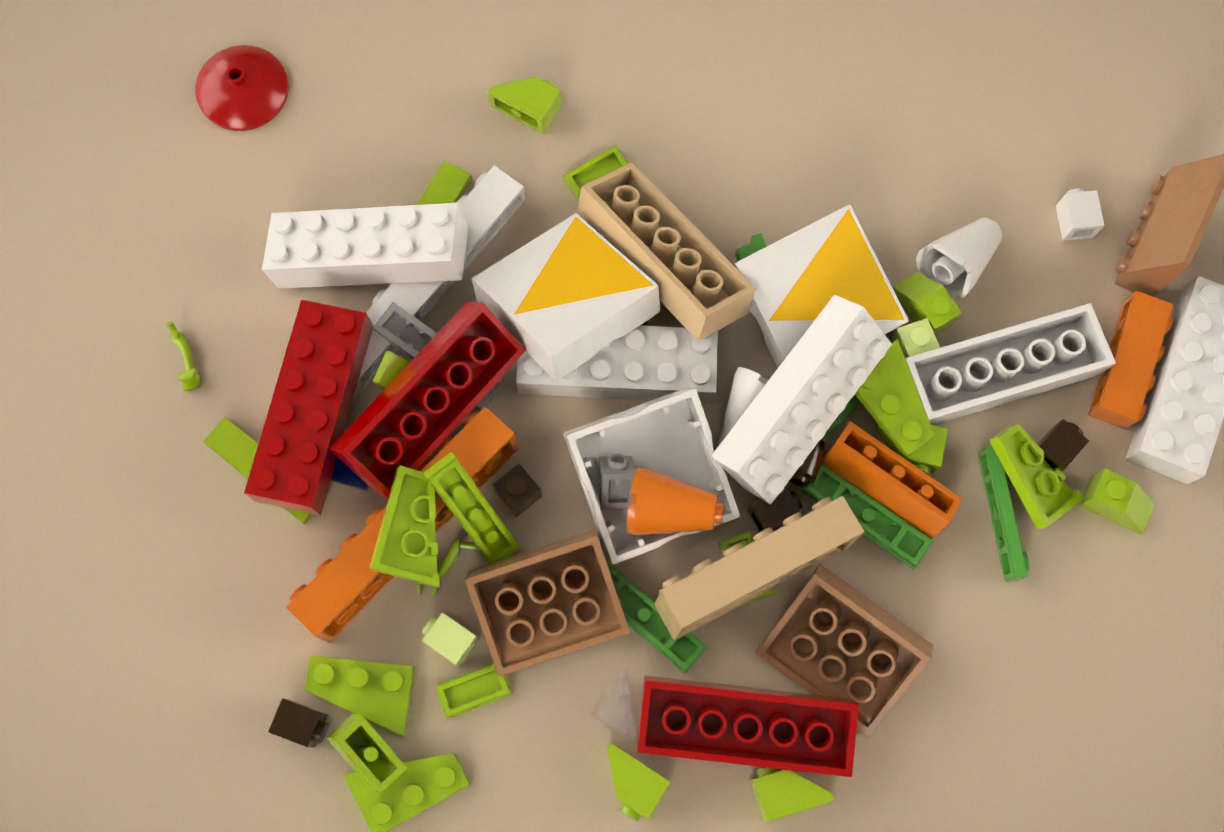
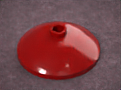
M251 45L232 46L213 55L201 68L195 84L196 99L204 115L217 126L232 131L252 130L270 122L282 110L289 91L288 77L281 62L267 50ZM237 75H241L238 79H235V80L232 79L233 77H235V76H237Z

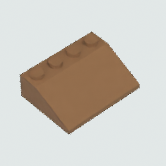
M1224 154L1174 166L1164 177L1159 175L1150 189V192L1154 194L1151 202L1147 201L1138 217L1142 219L1140 227H1136L1132 231L1127 241V244L1131 246L1128 254L1124 253L1116 265L1115 271L1119 272L1114 284L1133 293L1139 291L1154 297L1191 265L1224 188Z
M597 528L469 570L465 577L467 589L499 677L630 633L612 570Z
M819 564L756 653L812 695L853 699L859 704L857 728L870 737L931 660L934 645Z

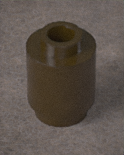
M819 440L789 482L797 486H806L815 482L825 455V450L823 449L825 443L822 440Z

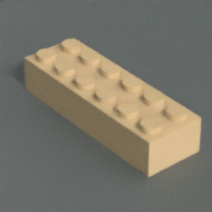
M629 163L581 187L577 213L659 285V299L662 304L698 342L748 314L757 288L633 163Z
M841 496L834 501L830 497L824 498L812 506L813 510L805 516L798 512L783 521L784 525L773 532L772 528L769 527L753 537L754 541L743 547L741 543L730 547L723 552L724 557L713 563L711 559H707L693 568L694 572L683 579L681 575H677L662 584L663 589L658 592L659 595L654 606L673 641L848 549L864 533V530L844 497Z

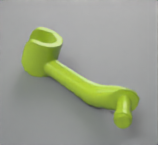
M169 321L166 326L171 332L170 339L181 350L186 371L177 373V378L179 381H182L184 391L198 388L202 385L198 370L195 368L190 343L182 332L177 331L174 322Z
M460 537L453 542L445 559L437 569L439 581L443 579L454 565L460 548L477 550L474 542H462ZM417 583V590L421 595L425 584ZM433 588V597L438 594L439 588Z

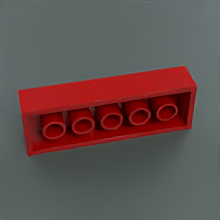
M301 299L244 494L255 502L321 516L337 456L329 448L344 433L373 330V324L366 312Z
M467 301L329 449L376 494L389 500L397 468L401 465L418 470L525 353L526 349L483 302Z
M644 675L637 753L852 777L859 704L853 699Z

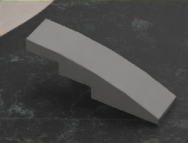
M392 302L373 326V330L411 360L437 334L394 302ZM497 382L475 408L481 411L486 407L500 389L501 383Z

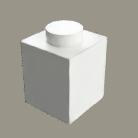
M1082 188L1070 190L1065 193L1056 205L1062 241L1094 238L1105 226L1097 190L1085 191Z

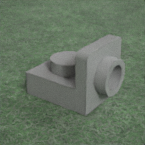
M622 454L599 457L601 472L599 500L601 509H628V506H631L633 494L630 493L636 472L633 457Z

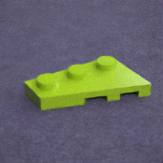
M896 339L891 343L892 345L887 350L885 356L878 362L855 395L906 458L934 437V433L899 341Z
M1019 423L1007 427L989 440L1037 530L1050 526L1085 498L1078 489L1073 491L1064 482L1066 476L1059 468L1052 469L1044 460V451Z
M400 465L397 468L369 569L439 588L440 581L437 570L438 543L436 542L435 489L423 475L424 472Z
M310 655L305 690L354 714L363 715L365 719L405 737L415 667Z
M455 753L402 762L407 769L381 794L357 772L343 774L370 831L388 832L470 785Z

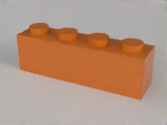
M1135 291L1123 302L1109 347L1116 364L1100 375L1088 416L1123 429H1127L1134 423L1142 420L1147 409V404L1144 403L1146 393L1150 392L1156 380L1153 370L1155 364L1161 360L1164 354L1165 346L1161 344L1164 335L1170 331L1174 321V317L1170 316L1174 304L1139 291Z
M851 421L833 442L822 461V464L931 539L950 523L963 500Z

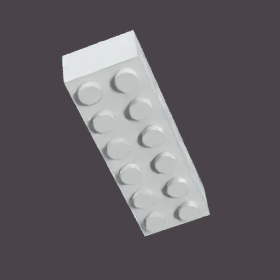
M458 203L272 213L262 271L277 288L459 281L463 279L469 223Z
M1200 276L1194 278L1181 289L1172 316L1174 321L1163 343L1165 346L1164 354L1156 364L1153 373L1156 375V380L1144 401L1147 404V409L1142 420L1137 422L1125 458L1127 461L1187 485L1205 477L1224 418V285Z
M834 295L711 455L745 490L771 505L783 491L785 485L804 463L807 456L819 440L823 438L828 428L845 409L847 403L859 387L864 384L866 378L892 345L863 306Z
M1091 303L905 358L930 425H937L1099 376L1116 364Z
M638 326L625 336L606 344L594 357L558 381H555L525 351L517 362L516 385L518 394L654 400L678 390L692 387L696 388L701 403H713L717 382L718 331L698 342L686 328Z

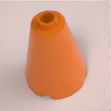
M637 467L630 493L633 494L631 506H628V534L636 536L713 530L715 523H722L724 503L718 502V495L649 468Z

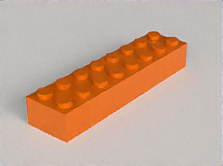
M484 407L480 412L477 410L472 412L463 422L464 428L456 436L453 434L448 436L439 446L440 452L432 460L427 459L419 467L418 471H427L452 452L480 490L519 450L515 433L487 407ZM435 491V531L437 534L454 515ZM386 507L383 510L380 508L376 509L365 521L367 526L358 535L356 533L350 535L340 547L342 551L333 560L329 558L324 561L315 571L317 576L308 585L303 584L298 587L290 596L291 602L286 608L315 637L330 643L395 577L369 569Z

